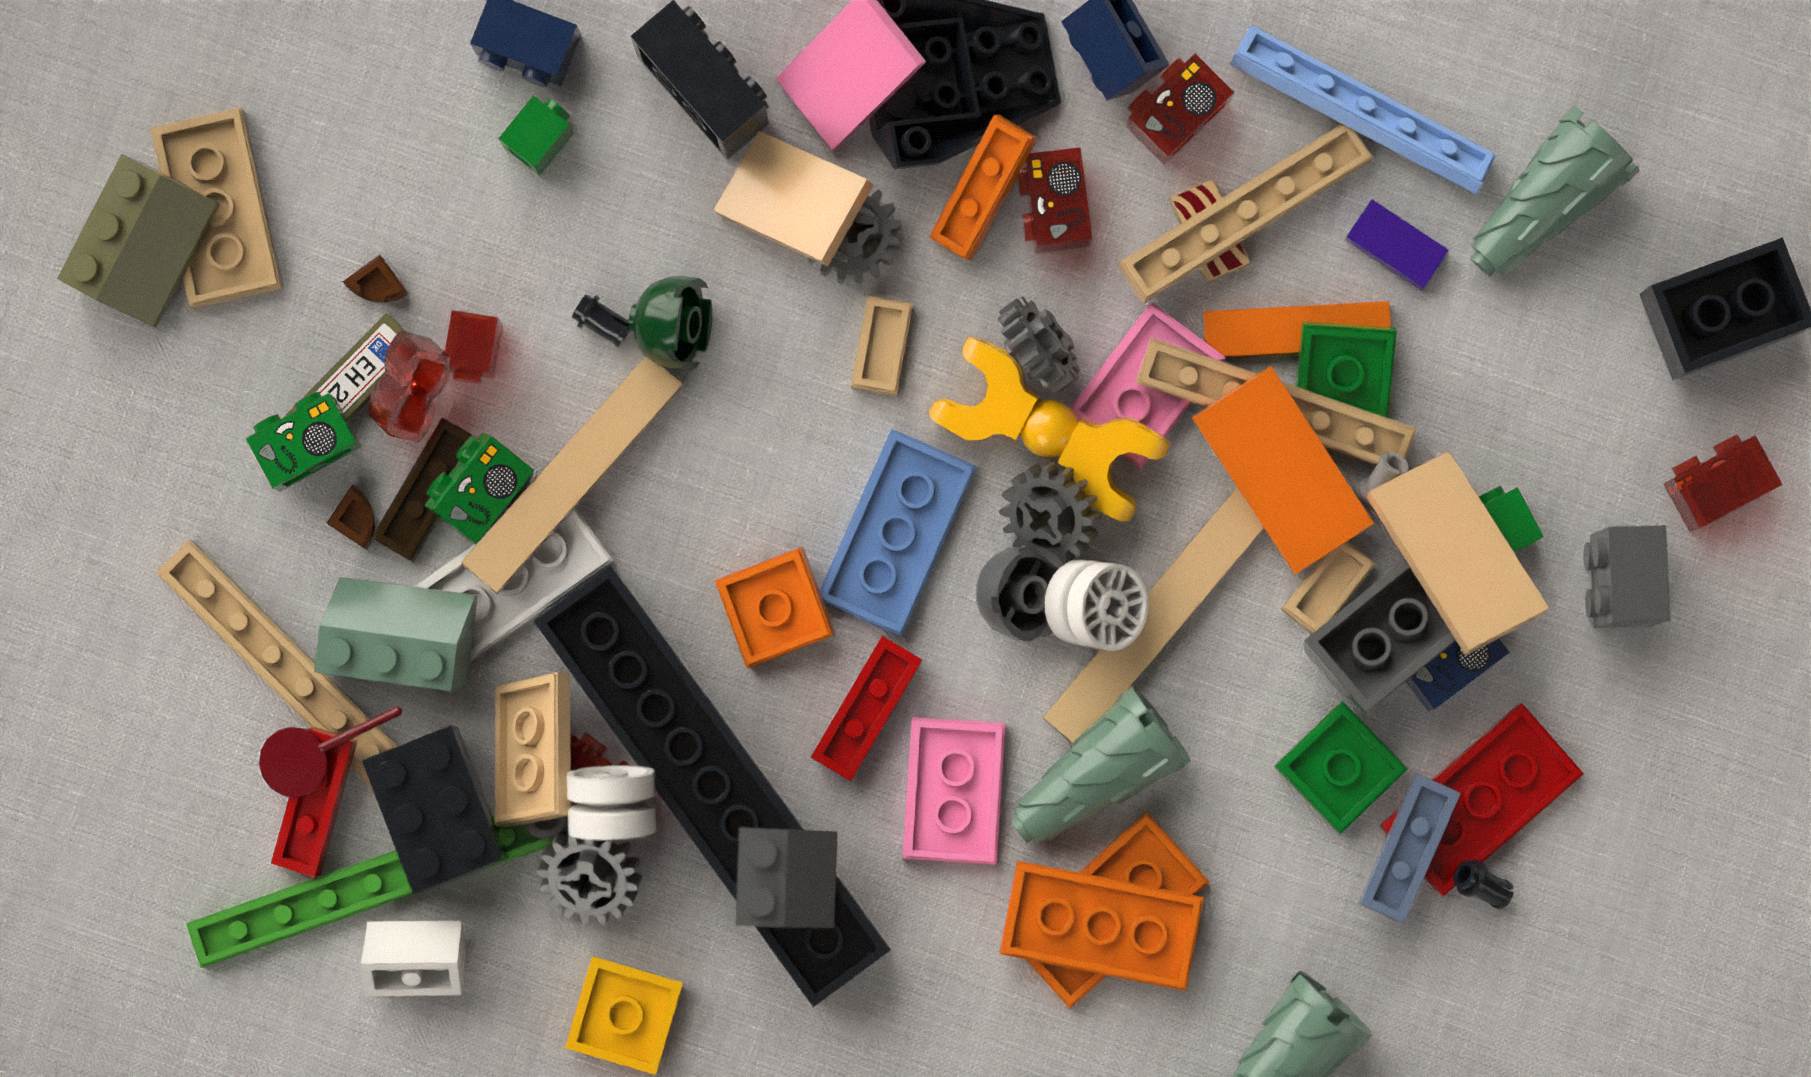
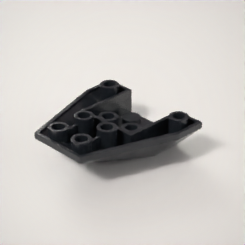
M877 0L926 61L869 118L872 137L894 170L939 165L977 146L994 115H1000L1015 125H1019L1061 103L1048 30L1043 13L988 0Z

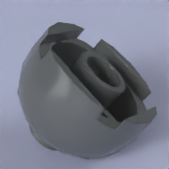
M1037 547L1007 548L990 558L981 569L976 583V602L980 614L992 630L1020 641H1033L1039 636L1047 637L1053 632L1048 625L1045 615V595L1051 578L1063 563L1057 555Z

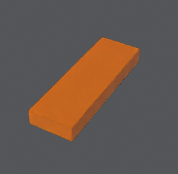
M994 115L929 237L965 260H972L1038 138L1004 117Z

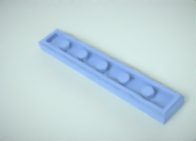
M1252 25L1230 65L1474 194L1478 192L1496 157L1495 153Z

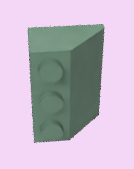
M340 577L319 626L314 672L445 691L467 688L478 595Z

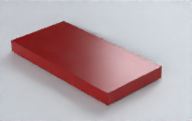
M1523 703L1517 704L1432 779L1461 793L1424 877L1441 897H1444L1456 887L1453 882V875L1456 868L1462 862L1477 860L1483 863L1584 775L1581 769ZM1399 808L1379 825L1387 835Z

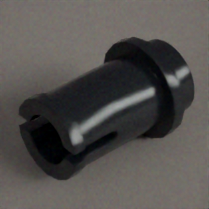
M585 294L571 318L578 322L577 327L580 329L586 326L619 348L630 332L629 320L601 304L599 296L596 295L592 298Z
M1464 861L1454 872L1453 882L1457 886L1459 893L1466 897L1476 896L1496 909L1506 907L1513 897L1514 892L1508 891L1514 888L1513 884L1487 871L1484 863L1480 861Z

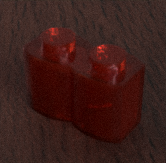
M401 330L393 338L387 349L384 362L385 374L377 381L369 399V416L389 436L418 443L426 435L432 424L435 413L434 399L439 396L447 384L451 371V358L431 338Z

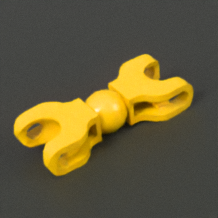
M968 337L963 345V355L968 362L974 364L985 374L988 384L986 396L980 404L974 406L960 404L951 399H940L934 402L929 410L931 419L968 441L986 439L994 434H1004L1014 440L1021 436L1026 448L1034 455L1046 459L1059 458L1057 463L1066 468L1071 467L1074 469L1073 477L1076 483L1083 479L1088 481L1086 488L1083 490L1085 495H1097L1098 500L1090 505L1091 508L1121 522L1131 521L1136 513V503L1131 496L1124 493L1114 484L1110 473L1113 460L1118 455L1128 452L1145 456L1151 460H1159L1165 457L1171 448L1167 438L1130 417L1113 419L1105 424H1095L1084 418L1078 422L1073 410L1065 403L1053 399L1040 400L1042 396L1028 387L1022 368L1006 350L979 337Z

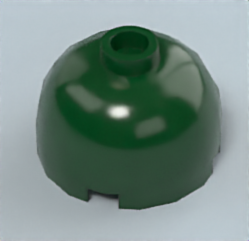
M686 276L667 277L650 284L639 297L638 303L633 304L629 313V328L631 331H634L635 340L645 357L660 366L674 370L691 371L697 368L700 362H693L692 360L697 351L706 352L712 328V300L704 299L700 289L708 288L705 281L700 278Z

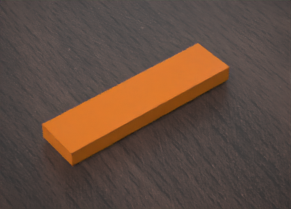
M1389 301L1204 311L1202 313L1204 342L1226 358L1299 354L1302 321L1391 327Z

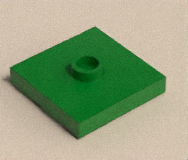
M1302 321L1296 387L1388 418L1397 330L1392 327Z
M1340 701L1273 766L1338 834H1342L1408 770L1343 701Z

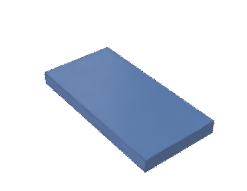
M891 429L820 588L824 604L902 638L977 466Z

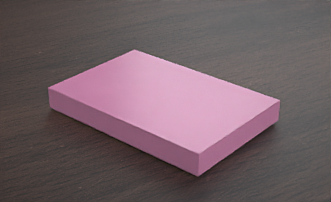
M852 0L786 67L776 80L831 150H835L841 147L926 61L877 0Z
M1150 302L1070 408L1073 410L1078 422L1084 418L1095 424H1105L1113 419L1130 417L1166 437L1192 401L1136 383L1135 380L1150 337L1220 361H1224L1226 357L1153 302ZM1131 452L1121 454L1140 470L1149 459Z
M912 717L902 858L997 864L1005 723Z

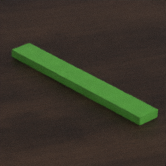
M524 824L512 827L497 826L509 859L482 870L545 849L548 844H552L554 839L537 838L529 833ZM395 850L186 923L200 968H204L413 895Z

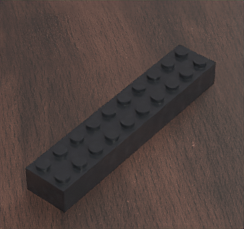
M610 565L535 619L534 623L637 765L654 769L655 790L737 901L739 829L804 830V828L617 571ZM837 874L834 928L755 926L813 1007L891 951L889 945Z

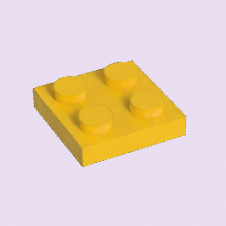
M592 956L565 1048L656 1075L684 982Z

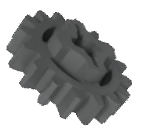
M879 189L870 197L867 196L862 205L871 210L878 219L876 217L867 218L858 212L852 224H854L856 231L864 232L858 233L857 242L848 243V238L844 237L837 250L847 256V262L839 261L833 257L828 266L821 265L820 274L825 277L833 269L837 271L838 283L843 284L847 274H853L856 283L862 284L863 272L869 271L875 278L880 276L877 265L880 261L890 266L893 264L894 258L888 252V248H900L901 240L891 236V233L901 230V221L889 220L888 217L894 213L895 206L893 203L884 206L880 205L882 192ZM882 238L878 249L869 258L864 260L863 252L870 242L879 241ZM807 257L809 263L817 262Z
M1024 297L1016 298L999 311L1001 316L998 317V321L1004 327L1001 333L1007 338L1004 341L1005 349L1019 364L1026 377L1033 381L1039 378L1044 388L1049 389L1051 387L1054 393L1064 390L1079 379L1077 373L1080 372V368L1074 362L1077 358L1070 351L1074 348V343L1070 335L1064 332L1050 311L1044 309L1039 312L1035 303L1032 300L1027 302Z
M1054 462L1043 468L1039 464H1035L1025 470V473L1022 472L1011 480L1013 486L1002 494V497L1010 503L999 510V514L1009 517L1011 522L1003 528L1004 533L1014 532L1017 536L1012 546L1022 547L1025 545L1026 547L1043 548L1057 555L1063 564L1090 548L1088 543L1099 534L1090 525L1101 519V514L1091 511L1090 505L1098 500L1097 495L1086 496L1083 491L1088 481L1083 479L1078 483L1072 480L1074 469L1071 467L1058 474V467Z
M561 831L557 833L552 844H548L541 856L542 862L537 869V875L544 877L539 887L540 892H552L553 894L548 905L553 908L562 904L566 908L564 911V918L569 919L574 912L580 914L583 925H587L591 916H596L601 925L607 923L610 914L617 918L622 917L626 907L632 906L638 894L637 889L642 881V875L636 873L640 863L639 858H627L626 856L631 844L625 842L618 846L613 842L614 840L580 839L570 835L567 836Z

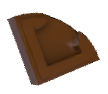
M378 255L342 281L355 295L371 302H393L409 295L381 255Z
M351 485L326 524L368 550L373 540L371 537L375 531L374 512L367 497L357 487Z

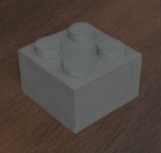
M1666 525L1613 526L1591 534L1590 542L1584 544L1583 560L1585 570H1591L1592 589H1587L1585 607L1587 617H1593L1594 628L1650 627L1670 621Z

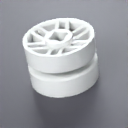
M1075 559L1062 565L1048 584L1045 595L1046 619L1052 632L1066 643L1109 651L1120 650L1134 642L1145 625L1149 604L1147 589L1139 574L1128 566Z
M598 766L568 772L567 798L570 801L581 803L568 809L569 835L580 839L615 840L642 837L655 833L656 806L641 801L655 796L654 769L641 766Z

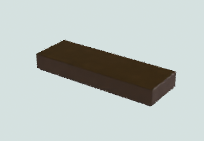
M441 418L371 539L414 563L439 520L437 515L424 506L430 499L426 494L427 490L441 473L445 472L449 475L460 461L456 458L457 452L466 440L473 436L472 434Z

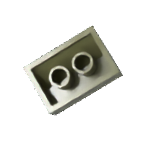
M121 154L57 279L96 301L150 326L157 327L220 204L153 167Z

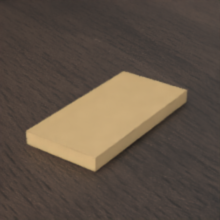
M236 108L151 128L160 172L220 204L183 275L189 307L195 309L282 289L283 285L244 110Z
M1450 451L1369 491L1367 495L1368 501L1465 655L1537 619L1549 610L1547 603Z

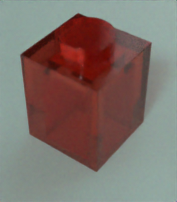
M451 311L442 365L447 371L454 372V380L480 384L482 377L494 379L503 323L498 317Z

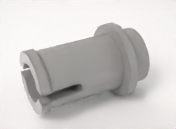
M1389 452V454L1383 453L1370 477L1363 479L1358 485V499L1366 509L1375 511L1367 499L1370 490L1409 470L1407 461L1399 454Z

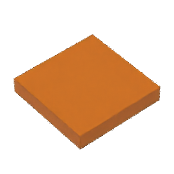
M804 547L794 549L715 580L746 668H752L836 635Z

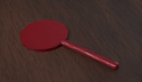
M395 707L323 743L317 735L306 728L292 726L277 730L267 738L260 752L259 766L262 777L272 790L282 796L296 798L308 795L322 784L327 775L329 759L326 751L400 716L402 709L401 707Z

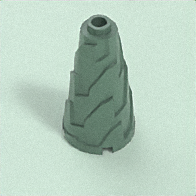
M1572 106L1559 120L1560 124L1539 147L1525 171L1509 189L1502 204L1473 237L1475 242L1471 246L1475 252L1471 255L1470 259L1489 277L1495 271L1500 275H1503L1506 270L1510 273L1544 242L1560 234L1577 218L1599 205L1620 185L1624 186L1640 171L1638 166L1630 165L1633 161L1631 156L1598 123L1592 120L1585 126L1579 120L1585 113L1578 108Z
M1131 686L1118 697L1110 709L1074 741V747L1049 768L1042 776V780L1016 802L1019 804L1014 809L1017 816L1011 820V823L1027 843L1032 839L1039 843L1043 840L1049 841L1071 826H1077L1092 818L1113 803L1121 804L1157 780L1180 770L1191 761L1190 757L1177 737L1171 735L1167 729L1168 725L1151 703L1137 688Z
M1298 971L1290 981L1287 990L1262 1022L1265 1027L1239 1059L1238 1063L1240 1065L1231 1077H1328L1354 1051L1362 1047L1372 1034L1362 1020L1337 997L1333 998L1325 992L1327 988L1305 972Z

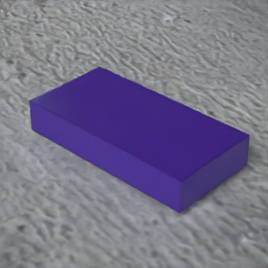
M1373 199L1370 200L1344 239L1421 291L1449 251Z

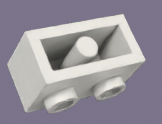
M462 921L367 922L361 960L366 996L462 995L466 961Z

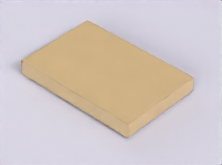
M758 131L713 211L724 219L828 266L870 193L873 184L864 177Z
M556 672L495 686V826L512 827L568 816V809L571 808V801L567 798V773L570 772V674Z

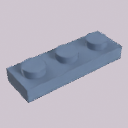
M1414 774L1358 904L1397 922L1405 923L1461 793L1422 775Z

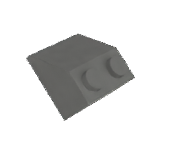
M740 828L736 926L834 928L838 831Z

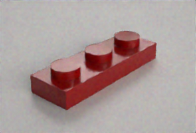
M882 636L810 758L847 780L852 781L923 659Z
M317 727L308 728L310 732L318 736L322 743L339 735ZM351 739L326 751L329 762L327 775L322 784L308 795L296 798L289 797L271 864L314 878L321 875L358 740Z

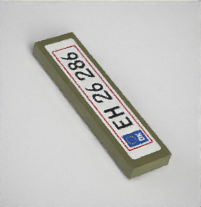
M386 312L304 397L315 392H320L321 396L330 393L336 398L349 421L422 346ZM294 406L285 416L297 410Z

